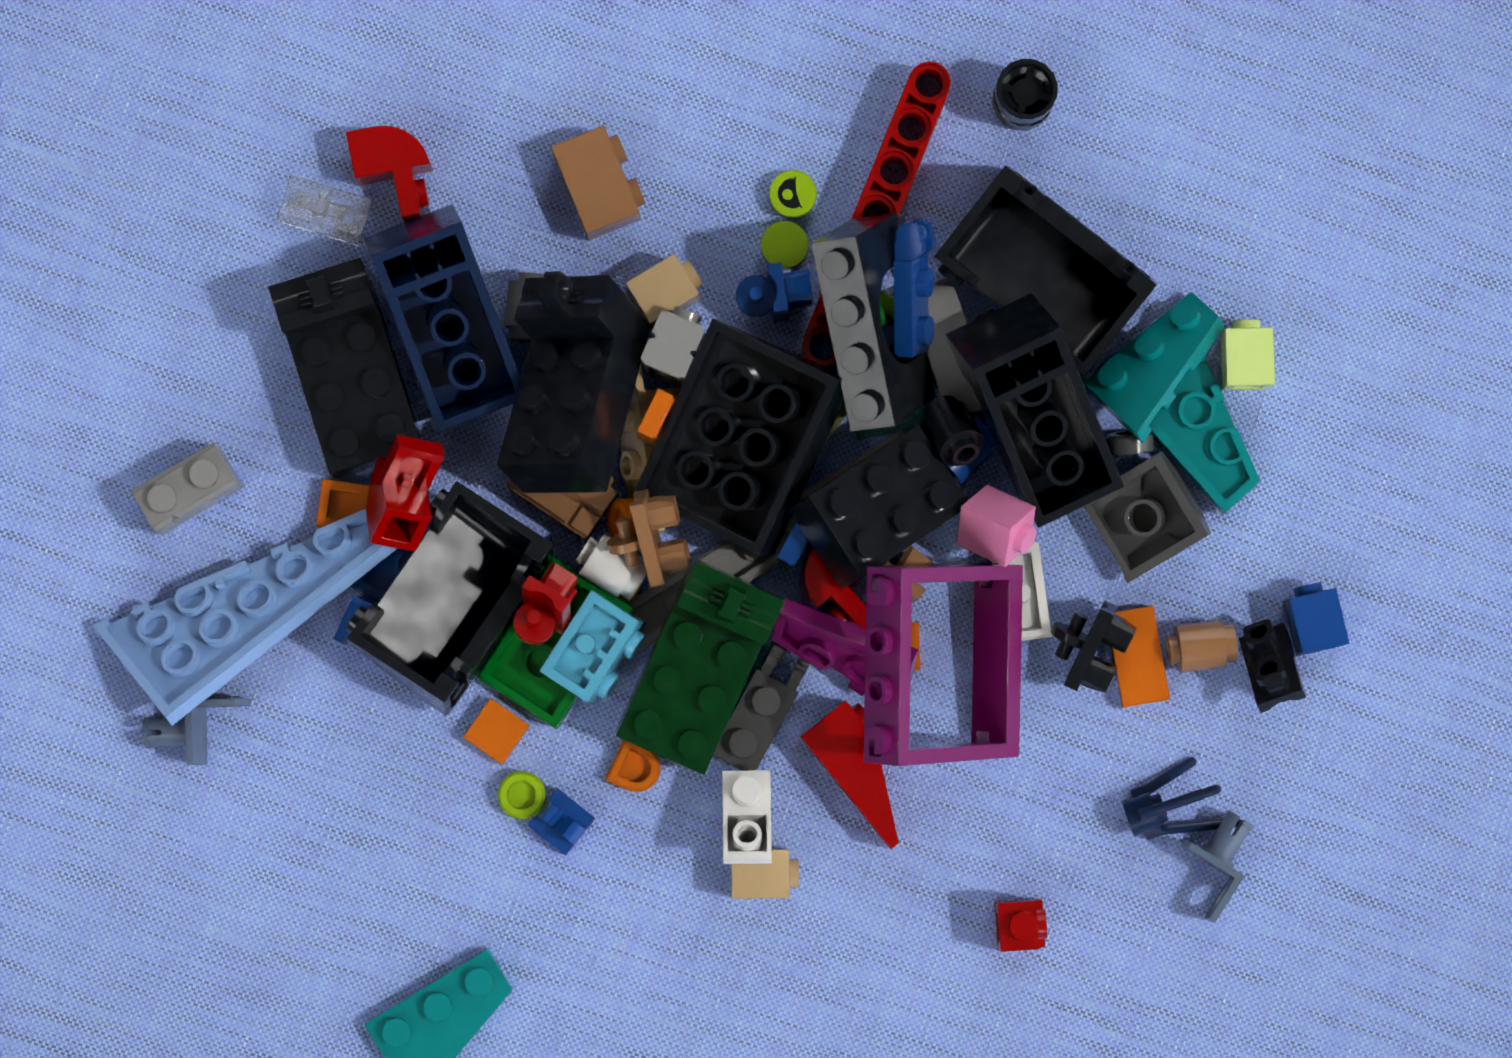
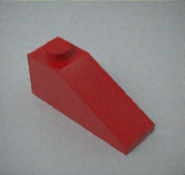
M845 700L800 736V738L889 849H892L899 841L882 764L863 762L864 708L859 702L851 708Z

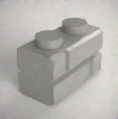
M675 306L672 313L669 311L660 312L652 330L653 338L648 339L640 358L646 375L675 387L682 386L705 336V330L702 328L699 315Z
M213 442L131 490L153 530L160 535H164L220 502L222 495L228 497L244 488L221 447Z

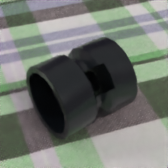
M1019 59L1011 62L1002 70L993 92L992 106L996 117L1005 126L1014 130L1028 131L1039 127L1048 118L1057 98L1058 83L1054 73L1046 64L1035 59Z

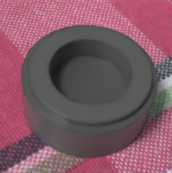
M1130 431L1114 432L1105 437L1111 455H1132L1154 451L1153 433L1151 432L1143 444Z

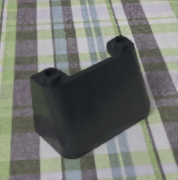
M1006 165L934 256L942 263L937 270L958 287L966 281L978 288L1000 307L1032 293L1061 327L1076 367L1084 376L1158 284L1148 274L1030 181Z
M458 481L455 482L449 492L441 489L432 501L430 508L433 518L430 523V530L377 605L373 604L368 610L362 606L359 607L345 629L350 633L347 638L349 645L445 716L460 701L512 622L516 611L522 606V585L529 575L538 580L553 557V543Z

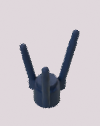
M1190 757L1146 785L1131 789L1132 797L1121 802L1134 837L1145 833L1147 840L1161 835L1217 830L1223 818L1161 825L1160 823L1169 820L1167 811L1219 794L1221 787L1215 784L1166 801H1162L1160 793L1150 796L1151 793L1195 766L1197 763L1196 759ZM1239 819V821L1236 823L1235 827L1238 826V824H1239V822L1241 821V819Z

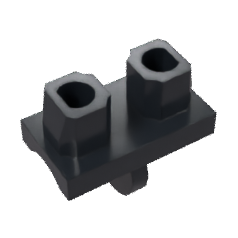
M1104 600L1088 635L1082 632L1088 617L1079 612L1074 613L1069 625L1061 622L1054 623L1050 632L1061 641L1055 655L1063 660H1068L1074 647L1080 649L1064 683L1065 686L1077 691L1081 684L1093 690L1106 692L1117 667L1094 655L1101 642L1125 653L1136 631L1134 625L1115 614L1116 605Z
M1265 619L1245 626L1243 628L1244 637L1239 638L1260 713L1269 711L1280 702L1306 698L1285 624L1281 623L1273 626L1270 620Z

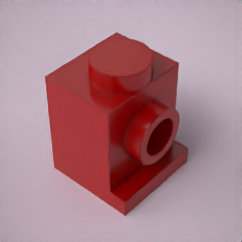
M1042 899L994 902L998 951L1038 950L1046 947L1047 919L1045 909L1043 910Z

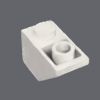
M722 771L723 864H772L771 771Z

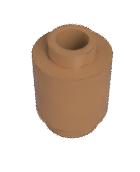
M1220 620L1175 625L1173 635L1166 636V653L1169 664H1177L1179 672L1183 673L1226 668L1228 662H1237L1238 644L1234 625H1222Z

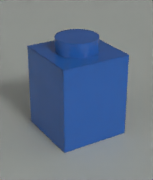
M1321 582L1293 588L1295 597L1287 599L1283 603L1296 657L1350 644L1336 588L1323 591Z

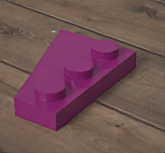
M784 598V605L774 625L772 640L819 670L833 668L850 680L848 688L863 696L865 694L866 629L854 622L843 621L817 611L810 605L799 604ZM911 647L910 683L918 654V649Z

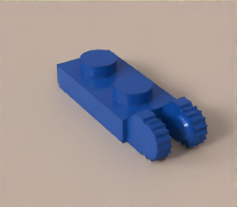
M922 218L914 219L911 222L898 226L899 229L895 231L896 236H894L897 239L894 242L895 261H893L894 354L897 357L913 358L929 351V345L934 338V321L929 316L928 297L932 295L934 288L933 271L928 268V254L936 247V238L933 236L936 232H934V227L931 225L932 222Z

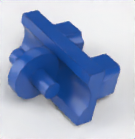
M781 263L768 264L766 277L761 275L746 277L739 283L736 290V302L738 308L744 314L750 317H762L773 310L774 323L788 321L789 309L812 306L813 292L809 269L783 273Z

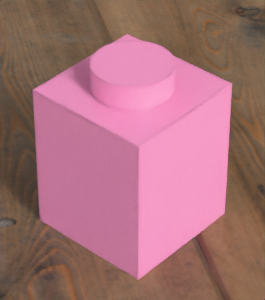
M987 484L961 506L956 545L1006 567L1018 555L1027 553L1032 547L1036 537V528L1033 527L1036 507Z

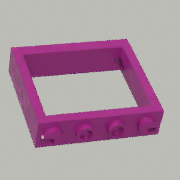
M997 563L867 566L863 762L907 766L1019 757L1023 565L1008 564L1006 567H1003ZM974 581L971 743L909 747L912 583Z

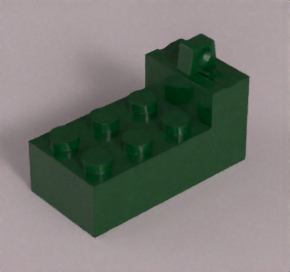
M692 557L690 566L684 575L615 730L616 737L705 775L762 645H766L785 600L775 593Z

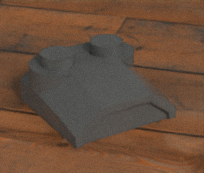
M1163 452L1154 455L1121 475L1124 487L1083 506L1121 567L1127 583L1211 534L1202 510L1178 470Z

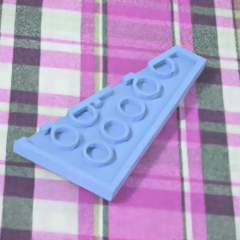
M366 509L317 529L312 538L290 547L287 543L270 549L271 555L250 564L246 560L178 588L173 597L152 606L147 601L131 608L133 612L131 615L112 623L105 619L92 626L173 726L398 548L370 543Z

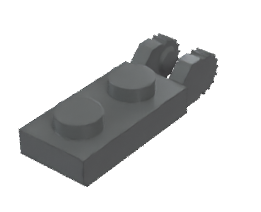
M778 643L774 644L761 670H756L730 717L714 752L715 756L742 771L757 770L799 692L796 689L810 663L799 657L792 669L793 674L787 685L770 677L777 663H780L786 652V648Z

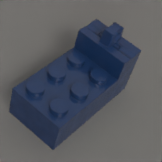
M453 204L365 237V244L438 432L514 404L521 378L463 224Z

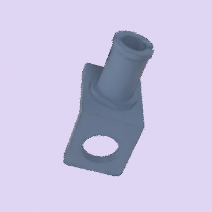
M206 699L173 726L166 718L147 717L143 721L142 731L161 730L162 733L161 735H142L143 744L147 749L153 747L185 746L187 765H207L206 708L251 706V699Z
M1229 810L1225 813L1226 816L1207 846L1201 845L1199 847L1190 841H1184L1181 846L1229 877L1204 917L1214 923L1218 920L1244 878L1243 874L1233 869L1234 864L1231 861L1250 830L1252 831L1254 828L1251 823L1241 819L1231 835V831L1239 821L1240 816Z

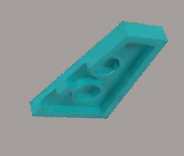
M1190 292L1087 377L1083 383L1088 392L1143 444L1152 431L1149 426L1151 421L1161 408L1167 410L1176 397L1173 392L1185 373L1193 372L1224 329V325L1215 312L1193 292Z
M1205 355L1193 372L1185 373L1173 390L1176 397L1167 410L1161 408L1149 426L1156 441L1223 515L1261 481L1241 435L1234 426L1224 403V396L1218 383L1216 384Z
M488 948L364 1025L384 1058H456L512 992L513 988Z

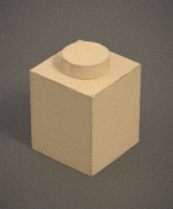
M674 253L626 282V287L640 312L651 324L650 328L653 329L660 312L669 311L672 313L675 306L686 309L698 302L700 296L696 288L703 283L690 261L687 260L681 264Z
M772 849V864H731L732 899L790 898V888H799V859H789V849Z

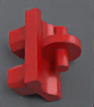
M553 562L540 581L529 575L522 585L523 605L516 611L514 616V630L518 638L530 645H539L552 637L555 630L560 635H563L571 622V605L578 596V591L574 588L578 580L574 574Z

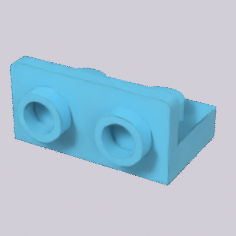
M591 590L540 669V672L587 703H596L599 697L606 700L620 679V676L615 672L624 658L627 657L631 660L643 645L646 635L641 632L646 622L632 616L596 591Z

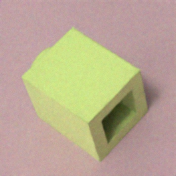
M1260 320L1232 321V328H1226L1220 334L1222 391L1269 390L1275 385L1273 327L1261 328Z

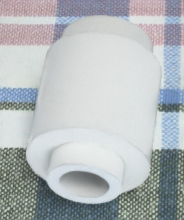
M603 534L599 542L590 537L576 559V562L583 565L579 575L615 598L621 595L630 601L647 574L645 565L641 563L634 567H627L624 554L613 555L609 553L607 541L610 537Z

